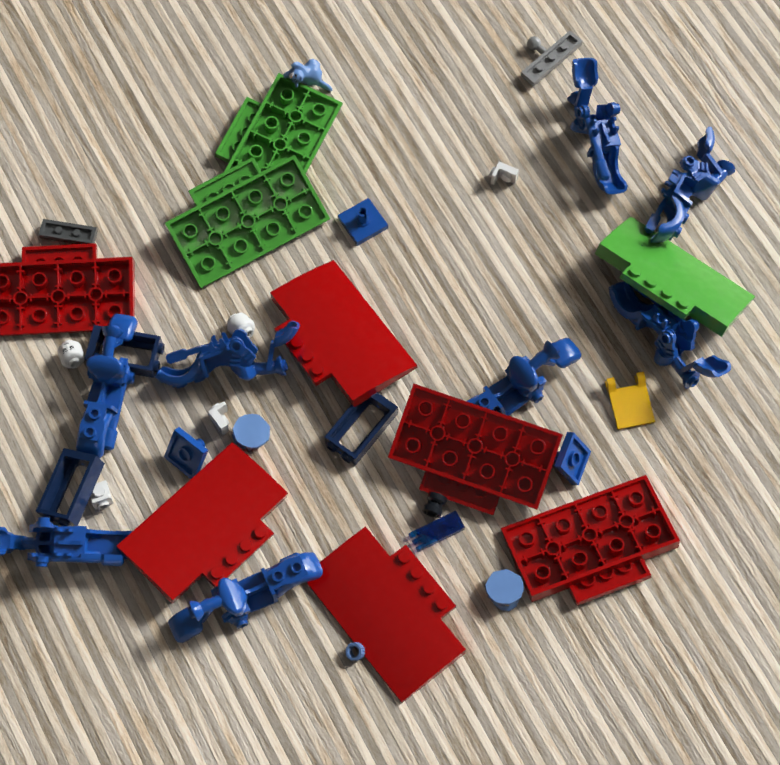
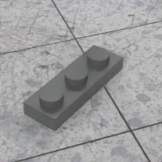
M43 219L39 237L41 239L72 244L95 243L98 229L92 226Z

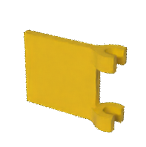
M644 371L636 373L634 376L636 385L616 388L614 377L606 378L605 387L609 394L617 430L655 423Z

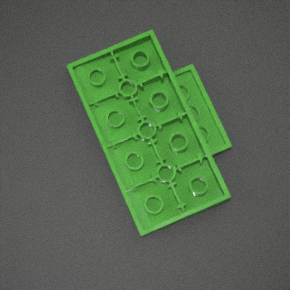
M278 73L262 103L246 97L219 145L215 157L229 163L225 171L254 157L262 172L295 155L306 174L343 103L302 83H299L296 88L290 78H284L282 74Z
M295 155L262 172L254 157L189 190L188 193L196 207L165 222V227L200 288H203L330 220V217Z
M633 217L625 220L600 242L595 254L622 271L620 279L684 320L689 315L721 337L755 298L753 294L669 240L661 243H652L650 239L657 233L655 231L651 234L646 233L644 230L645 225Z

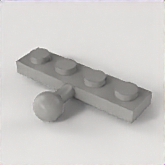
M569 31L547 50L541 45L538 37H530L527 41L528 48L532 51L537 50L542 55L521 72V77L534 87L576 51L583 41L573 32Z

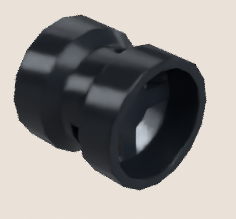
M429 492L428 502L424 505L422 511L430 517L441 518L443 513L442 507L446 505L447 498L442 494Z

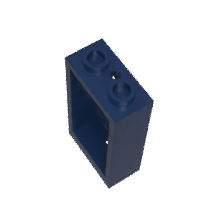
M93 326L85 355V362H87L89 357L100 352L105 338L102 331L103 326ZM134 332L133 339L123 341L121 346L150 350L152 355L147 366L128 363L130 370L135 375L154 378L155 372H158L160 368L159 357L160 354L163 355L165 344L162 342L161 336Z
M378 392L356 407H353L351 404L326 434V447L331 452H338L345 462L357 465L398 415V406ZM369 405H374L384 413V416L357 449L351 452L340 444L339 441Z
M64 448L36 512L42 517L50 518L52 523L54 521L61 526H78L105 463L97 455ZM78 466L87 467L67 515L57 513Z

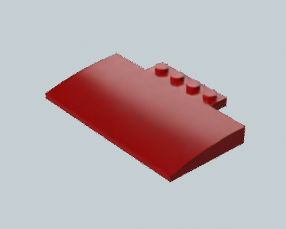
M91 243L22 247V262L0 263V336L92 332L94 325L108 326L114 314L135 317V261L133 257L97 258V244Z
M334 260L316 267L270 292L272 301L287 319V321L274 328L275 333L284 328L290 321L298 322L300 327L296 335L284 345L315 386L331 377L353 407H356L376 392H380L418 368L414 360Z
M413 383L388 458L425 471L419 490L427 493L436 492L442 494L447 500L494 516L500 497L538 510L563 434Z
M232 442L122 540L116 548L173 604L202 576L214 588L217 587L220 579L224 577L229 578L274 535V532L262 520L287 498L288 492Z
M646 475L501 528L511 557L522 578L531 602L569 589L578 606L651 578V573L644 560L679 548L680 540Z
M366 526L320 562L323 574L319 579L306 582L353 643L359 642L365 647L364 657L401 703L466 653L465 647L442 621V618L456 608L454 602L407 545H404L393 555L389 556Z

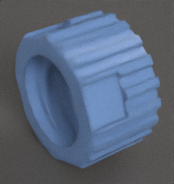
M359 642L350 643L345 649L346 656L351 661L361 660L365 655V647ZM357 647L359 651L357 656H354L352 653V648Z

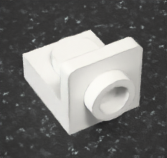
M499 161L497 166H493L489 175L491 177V184L495 185L498 177L505 182L515 184L518 179L519 169Z
M225 402L213 405L208 411L210 420L222 436L229 432V421L224 415L228 411Z
M104 480L96 483L90 496L91 503L95 510H103L114 504L107 481Z

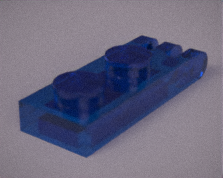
M455 510L410 532L408 535L410 538L418 536V538L412 540L413 545L422 543L416 547L417 552H420L465 530V526Z

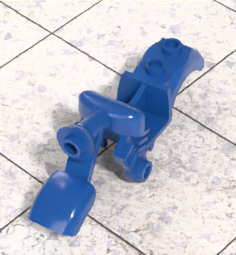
M594 58L573 59L572 77L574 86L579 88V91L571 93L567 98L574 105L576 116L570 128L574 132L588 134L591 147L587 152V157L592 159L593 174L599 188L606 194L624 193L628 185L621 177L618 168L621 142L618 135L619 126H615L617 118L614 117L620 114V105L615 102L597 105L596 115H590L588 104L593 86L597 84L599 78L597 60Z
M711 126L707 127L706 134L697 142L698 151L696 156L702 162L695 160L692 156L684 157L681 159L680 165L687 173L674 169L668 181H665L664 184L669 187L668 190L661 189V193L665 198L659 204L656 212L652 213L644 228L646 233H653L661 220L660 215L664 210L667 223H663L658 227L657 234L653 235L650 239L652 243H661L667 240L671 241L673 237L677 238L682 231L681 224H685L689 217L687 212L693 203L689 200V197L694 196L702 201L707 200L727 176L735 173V166L731 162L726 160L716 162L710 153L715 143V135Z
M625 281L609 287V295L614 308H616L620 315L636 325L635 329L637 331L644 327H650L657 332L659 336L657 341L654 342L657 347L654 354V362L659 366L671 365L683 379L684 388L694 387L699 382L700 374L715 378L731 370L729 361L722 360L715 355L706 359L702 357L688 365L682 361L683 351L695 349L694 340L696 332L700 328L697 320L689 319L685 321L651 298L649 299L655 304L643 303L634 293L632 286ZM635 289V290H636L637 292H639L643 297L649 298V297L646 296L645 294H643V293H641L640 291H638L637 289Z
M114 314L108 326L102 327L105 336L102 354L95 353L94 356L87 359L88 378L93 380V384L87 401L84 400L83 405L86 410L83 413L78 429L76 451L97 455L101 458L104 455V450L111 451L114 449L118 434L116 428L127 384L134 383L135 373L130 370L128 358L121 357L118 360L113 355L114 349L123 344V341L133 339L138 324L137 319L133 316Z
M290 321L284 328L276 332L274 340H271L267 362H254L258 348L247 337L245 330L237 329L234 330L231 338H228L226 333L222 332L223 339L220 338L219 341L213 335L209 344L187 350L183 348L168 353L166 360L169 364L185 360L189 355L198 354L194 363L188 368L178 370L162 366L156 372L155 378L164 384L179 389L185 387L190 382L198 383L205 380V378L209 377L210 372L219 366H229L239 378L245 381L253 379L256 375L277 373L286 376V371L288 370L287 362L285 359L282 360L281 356L273 360L275 347L289 342L296 335L300 324L296 321Z
M563 338L553 343L547 340L543 350L538 352L531 360L527 356L512 357L509 366L505 370L507 376L489 388L485 386L483 393L472 397L467 402L509 416L530 400L538 403L543 399L542 391L547 380L543 376H537L536 370L542 365H557L560 368H566L581 358V352L569 338Z
M38 517L36 523L29 525V532L37 533L36 537L14 535L8 532L5 527H0V556L5 555L6 552L7 554L11 553L14 550L35 549L36 553H28L27 560L35 562L36 567H47L49 562L101 563L103 566H122L124 559L127 558L116 546L132 531L87 529V526L58 527V525H53L50 522V518Z
M295 552L280 559L276 565L267 569L262 568L260 572L240 581L224 577L219 580L217 587L210 590L213 597L204 599L201 602L189 601V607L179 611L169 619L168 624L171 632L179 643L190 640L202 632V623L207 620L213 610L224 607L227 610L221 616L224 623L234 624L237 629L243 628L248 625V613H253L278 602L277 598H280L287 591L300 584L319 579L323 574V569L316 554L313 552L301 554Z

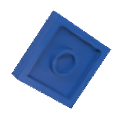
M369 198L338 215V220L357 246L388 229L387 222Z
M178 427L172 434L164 458L192 479L201 470L208 449L205 448V443L202 439L198 438L195 440Z
M567 432L560 451H557L554 467L572 485H579L591 451L574 432Z

